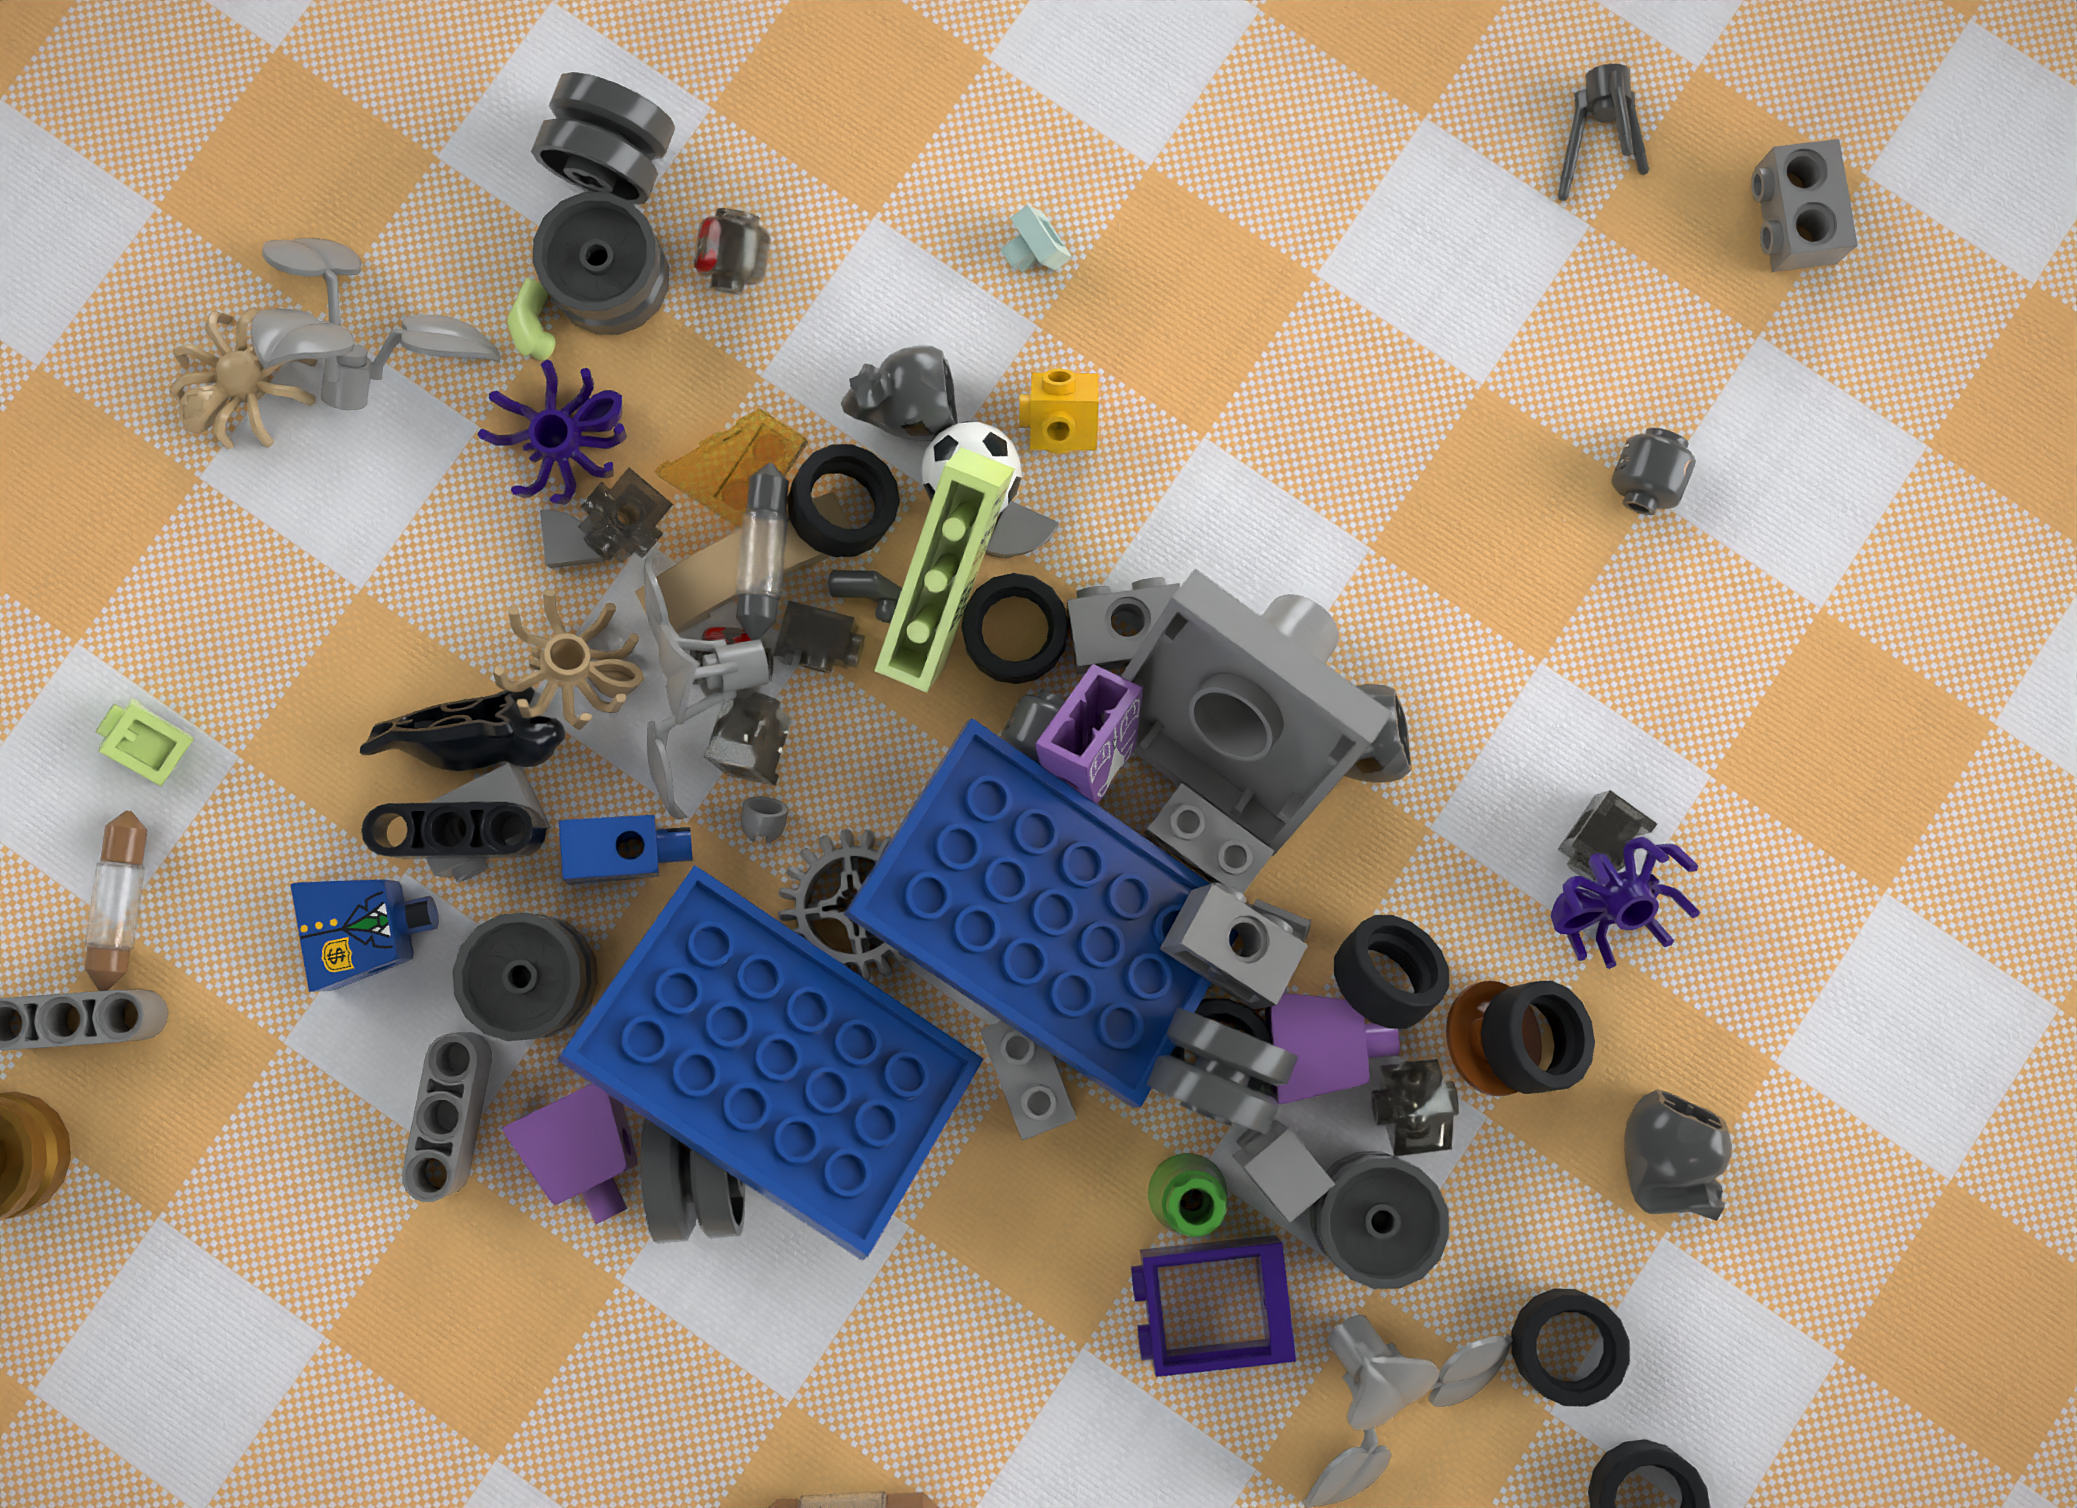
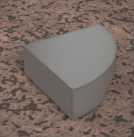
M1011 501L1002 512L985 553L1000 558H1011L1027 554L1045 545L1055 534L1059 527V522Z
M540 510L545 565L549 568L605 562L604 553L599 541L580 520L561 511Z

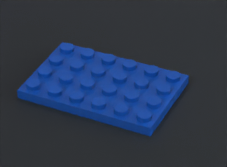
M973 718L964 724L843 914L1132 1108L1142 1107L1152 1089L1146 1084L1157 1057L1171 1055L1176 1046L1172 1044L1166 1035L1176 1008L1179 1007L1195 1013L1211 984L1209 980L1160 949L1191 890L1211 883ZM1234 929L1229 934L1230 947H1232L1239 935Z
M696 865L690 870L558 1058L559 1062L860 1260H864L870 1255L984 1058Z

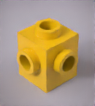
M1063 368L1050 369L1046 372H1031V394H1020L1019 428H1030V450H1045L1054 454H1063L1071 450L1097 451L1098 373H1074Z

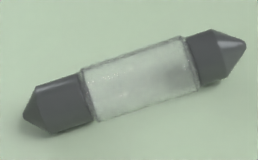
M767 463L749 477L746 512L743 513L735 593L738 596L736 618L751 640L760 639L776 622L778 601L782 596L788 529L786 508L789 481L773 463Z

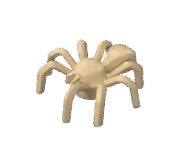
M256 307L248 309L240 316L236 323L235 351L231 350L217 328L218 322L229 324L233 317L217 311L210 313L206 322V332L223 357L218 358L193 344H186L173 349V354L182 368L189 364L187 355L193 356L215 368L214 372L187 373L178 377L171 385L169 392L179 402V416L186 431L201 433L215 423L214 434L226 449L234 447L233 441L225 431L226 421L241 402H247L252 432L265 447H270L274 440L263 427L258 399L267 393L290 397L309 406L316 402V397L313 394L298 387L270 383L269 375L282 364L292 361H298L315 367L317 359L290 360L264 369L257 357L253 344L247 348V326L258 312L263 311ZM216 383V385L197 387L186 393L182 390L189 384Z
M547 588L543 591L544 611L556 636L547 639L531 634L522 626L518 607L512 606L508 610L513 632L522 641L545 648L544 651L539 648H532L531 650L532 656L538 660L530 659L529 666L538 671L520 681H510L507 679L505 670L502 667L495 666L493 670L496 686L511 692H521L545 679L548 680L534 707L530 708L525 699H517V705L523 718H532L543 714L547 710L557 688L562 687L563 716L570 725L581 730L591 720L592 715L583 713L578 718L576 717L573 687L577 686L595 709L607 713L619 712L626 701V696L633 692L644 680L643 672L637 665L620 660L632 653L639 641V636L632 633L623 647L614 651L589 649L587 642L607 627L616 611L615 604L606 603L598 619L579 636L566 633L557 612L555 591ZM586 678L589 679L600 693L613 698L612 701H602L586 681Z

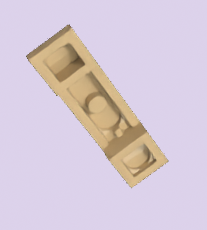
M834 492L812 499L819 514L831 524L845 529H852ZM787 508L785 518L777 520L761 519L682 560L658 575L656 579L665 601L668 620L675 632L679 634L711 618L710 612L737 599L739 595L747 594L806 563L811 567L831 556L814 550L798 536L789 520ZM642 586L635 593L646 613L645 586Z

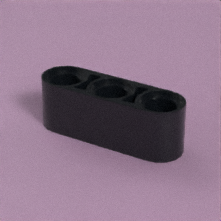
M511 802L388 803L378 805L369 811L363 820L361 830L363 841L371 851L377 855L401 859L525 857L539 850L546 836L545 821L537 811L531 807ZM518 814L524 821L525 833L518 843L510 846L503 838L502 829L508 818ZM460 815L466 824V834L460 843L451 846L445 839V826L450 819ZM401 816L407 825V835L401 844L393 847L388 841L387 829L392 820Z

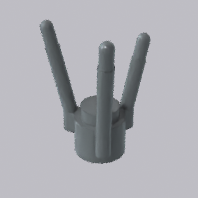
M1611 63L1594 67L1585 75L1586 89L1577 91L1574 94L1575 114L1558 191V199L1561 201H1565L1569 197L1588 112L1593 113L1594 120L1598 122L1616 121L1622 154L1630 156L1633 153L1638 172L1641 175H1646L1649 172L1646 150L1635 108V93L1631 91L1630 69L1625 65Z

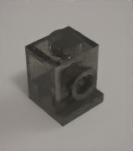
M788 600L773 655L780 663L790 666L794 655L799 656L800 666L831 674L833 665L848 669V666L857 668L863 651L865 635L857 633L859 625L854 617Z
M750 692L747 698L737 697L723 700L704 758L727 776L776 786L779 775L775 771L792 719L780 709L781 703L778 700L765 694Z
M1609 790L1596 794L1558 847V850L1570 858L1567 866L1573 872L1597 882L1589 866V858L1592 854H1605L1618 872L1625 866L1623 853L1625 845L1635 836L1652 833L1658 823Z

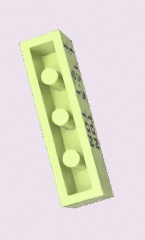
M963 447L944 465L877 661L875 672L927 693L943 671L1015 468Z

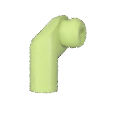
M525 278L508 315L507 326L518 352L525 357L530 354L534 359L544 361L550 357L556 344L555 337L552 334L542 331V325L539 320L540 313L549 294L540 282L531 278Z

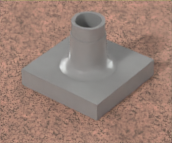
M1194 569L1172 596L1121 675L1122 678L1143 687L1137 741L1133 753L1179 786L1182 782L1274 850L1272 856L1278 852L1369 748L1392 712L1326 665L1327 660L1338 645L1339 632L1335 621L1321 605L1304 596L1287 594L1273 600L1265 612L1259 616L1197 569ZM1101 713L1103 723H1105V715Z

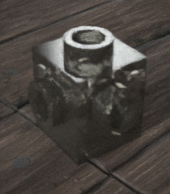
M628 468L610 488L601 481L580 506L588 515L579 524L578 528L587 534L583 540L588 547L608 561L615 557L622 563L634 552L643 558L662 536L663 532L656 525L673 504L631 468ZM618 516L625 520L626 525L618 519Z
M1438 1059L1414 1062L1405 1061L1398 1064L1380 1066V1090L1371 1091L1372 1111L1376 1125L1386 1126L1394 1157L1451 1150L1454 1116L1459 1114V1103L1455 1084L1453 1081H1444Z

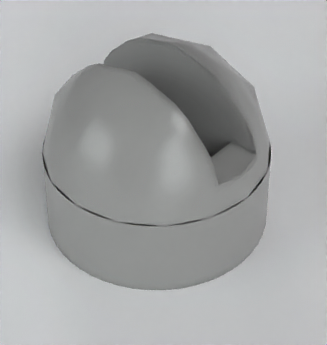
M757 796L746 799L743 802L741 814L743 832L753 842H755L756 835L766 836V843L773 842L784 831L788 807L780 800L770 797Z

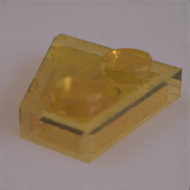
M758 408L737 420L735 425L728 431L716 432L698 442L700 447L672 463L669 460L663 462L657 467L655 473L659 478L738 529H742L755 523L757 520L756 517L746 513L749 477L767 463H773L786 477L807 446L808 441L806 437L761 408Z

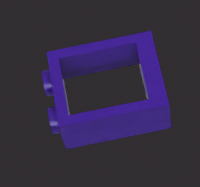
M1276 1235L1140 1250L1141 1265L1131 1266L1134 1301H1145L1148 1324L1137 1325L1141 1361L1152 1360L1155 1377L1296 1362L1283 1243ZM1255 1257L1265 1339L1167 1350L1158 1268Z

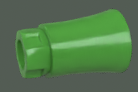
M1182 1153L1169 1157L1156 1168L1149 1182L1148 1200L1153 1214L1166 1228L1185 1236L1199 1237L1214 1231L1225 1217L1228 1195L1227 1185L1222 1172L1212 1161L1198 1154ZM1196 1188L1201 1192V1203L1193 1209L1183 1207L1180 1202L1182 1195L1188 1190Z

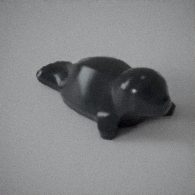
M531 686L521 692L504 690L490 696L442 703L377 723L372 728L367 741L360 746L359 753L362 755H372L390 749H399L430 766L452 771L473 770L502 761L521 767H535L546 762L554 754L557 746L565 739V730L562 723L556 718L541 715L532 718L522 717L517 705V699H525L530 705L535 694Z

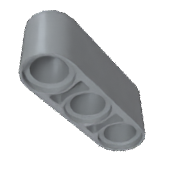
M145 989L0 998V1050L150 1039L159 1034L166 1025L168 1018L167 1005L159 994ZM130 1002H133L138 1011V1019L132 1029L126 1025L124 1020V1010ZM73 1006L76 1007L80 1015V1024L74 1033L70 1030L67 1023L68 1013ZM15 1011H18L22 1019V1028L18 1036L14 1035L10 1026L11 1017Z
M458 1032L442 1035L429 1045L425 1055L402 1170V1182L406 1192L413 1199L421 1202H434L459 1192L466 1184L470 1175L492 1063L491 1048L488 1042L479 1034ZM456 1043L462 1044L470 1055V1063L463 1074L455 1072L449 1063V1052ZM444 1100L451 1102L458 1111V1122L452 1131L442 1127L437 1118L438 1108ZM432 1158L440 1160L447 1170V1179L442 1188L433 1186L426 1176V1167Z

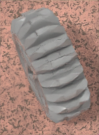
M843 829L840 834L842 848L835 849L832 840L824 835L819 838V845L824 852L822 857L818 859L814 852L808 848H804L800 852L802 859L810 865L806 873L799 868L788 867L786 874L793 879L799 880L800 884L797 891L787 887L780 888L779 896L784 899L795 900V909L779 911L778 917L781 921L797 919L799 927L792 929L794 932L849 969H851V965H856L858 975L870 981L871 970L869 964L876 962L880 973L883 976H889L893 971L887 956L893 953L904 964H907L911 959L885 942L878 948L870 951V932L859 925V934L858 924L843 915L844 912L838 910L828 911V908L842 906L843 899L849 900L847 894L853 891V885L857 892L864 883L863 875L860 872L859 859L877 862L892 837L888 836L882 842L879 850L873 849L875 833L872 830H864L861 845L854 846V837L851 830ZM841 862V887L838 893L830 899L811 903L813 890L821 876L831 867ZM812 920H840L846 926L849 940L852 942L853 954L841 952L827 944L816 931Z

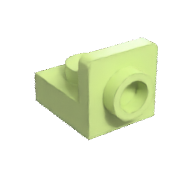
M133 698L130 699L124 709L114 703L95 731L104 737L99 745V752L161 787L194 740L192 735L143 708L142 703Z

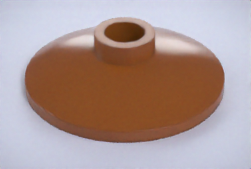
M1482 981L1462 990L1451 1005L1446 1023V1040L1449 1054L1462 1078L1477 1091L1490 1096L1515 1094L1518 1091L1507 1087L1493 1073L1485 1057L1481 1037L1485 1010L1495 995L1510 986L1497 981ZM1528 1005L1523 1014L1521 1027L1523 1043L1531 1060L1539 1067L1542 1054L1541 1032L1537 1018L1530 1005Z

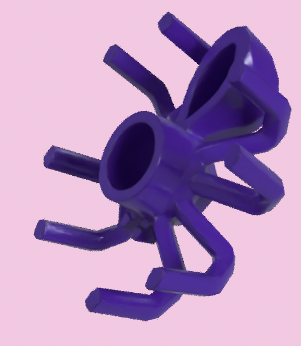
M546 359L540 364L546 378L544 411L537 413L531 407L513 401L497 390L489 393V399L493 403L530 420L529 428L509 435H497L482 428L477 435L480 439L496 446H510L530 439L531 442L522 447L527 452L536 450L529 457L532 462L543 459L538 477L528 487L520 485L511 487V492L513 495L529 498L541 491L547 484L554 461H557L565 482V490L563 494L552 495L549 500L555 504L566 505L570 502L576 490V481L568 458L571 457L594 477L611 478L614 476L612 462L604 464V468L599 467L578 448L583 446L608 449L622 443L627 438L624 426L618 423L622 417V395L612 390H604L590 397L594 389V381L589 368H583L580 372L583 386L579 394L560 411L556 410L558 377L553 363ZM580 407L575 416L571 417L570 415ZM614 430V435L608 438L581 435L582 431L605 432Z
M1643 836L1631 839L1625 845L1623 853L1626 871L1618 873L1605 854H1592L1589 858V866L1597 883L1583 876H1573L1562 885L1563 893L1558 896L1551 911L1554 929L1560 934H1567L1577 960L1583 961L1587 958V952L1579 931L1600 921L1596 932V942L1605 966L1608 969L1617 965L1606 937L1608 926L1611 924H1616L1620 929L1627 931L1646 926L1663 947L1671 946L1674 943V939L1654 918L1659 909L1656 897L1661 894L1672 898L1693 919L1700 915V911L1678 889L1658 884L1660 883L1659 879L1651 873L1656 860L1664 863L1670 859L1668 855L1688 872L1697 871L1698 864L1679 846L1672 843L1655 845ZM1643 848L1647 851L1641 873L1638 875L1636 874L1634 851L1635 849Z

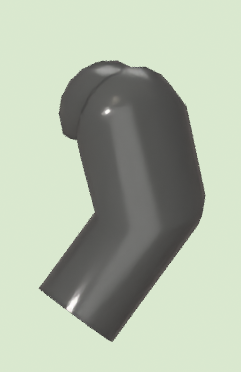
M833 570L828 581L829 592L832 597L867 598L877 602L876 618L882 622L891 623L902 591L900 586L877 571Z

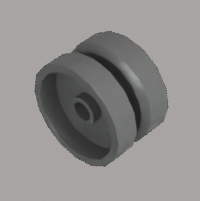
M578 72L562 74L549 103V107L556 119L543 121L531 150L536 161L551 173L587 192H609L630 201L632 204H645L650 197L658 176V172L651 160L662 159L666 154L675 131L672 119L659 106L618 83L595 75Z
M583 192L561 200L543 217L533 238L532 262L543 288L552 297V300L561 312L575 326L594 334L620 335L641 327L659 311L669 290V265L648 219L630 201L609 192Z
M526 912L498 915L477 926L460 946L453 967L454 996L465 1018L484 1034L508 1042L552 1037L575 1025L590 1007L598 983L596 958L586 938L566 921L544 914ZM523 967H527L531 973V980L527 986L528 979L521 974Z
M1177 1007L1166 1035L1172 1044L1198 1054L1195 1065L1171 1055L1159 1056L1156 1059L1146 1085L1180 1100L1181 1106L1229 1126L1234 1122L1268 1135L1279 1105L1273 1097L1248 1087V1082L1252 1076L1275 1086L1288 1084L1299 1056Z
M645 1118L641 1134L640 1151L641 1187L648 1230L653 1241L658 1244L688 1241L695 1228L697 1219L701 1229L709 1238L741 1235L745 1218V1183Z
M1363 1151L1335 1161L1326 1171L1335 1185L1310 1206V1225L1320 1250L1349 1279L1373 1289H1400L1423 1279L1441 1260L1449 1238V1210L1438 1185L1419 1167L1383 1151ZM1380 1210L1388 1216L1382 1227L1378 1224H1371L1373 1215Z

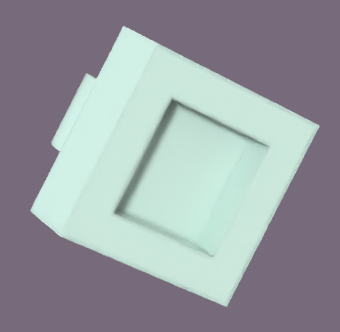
M1027 204L1010 218L1021 235L1003 246L1001 252L1013 269L1018 267L1020 272L1023 273L1039 261L1040 264L1056 271L1073 258L1043 212Z

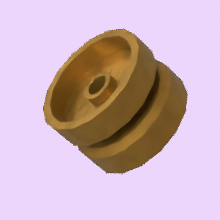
M17 1091L0 1093L1 1221L26 1215L47 1203L64 1183L71 1160L69 1133L58 1112L39 1097Z

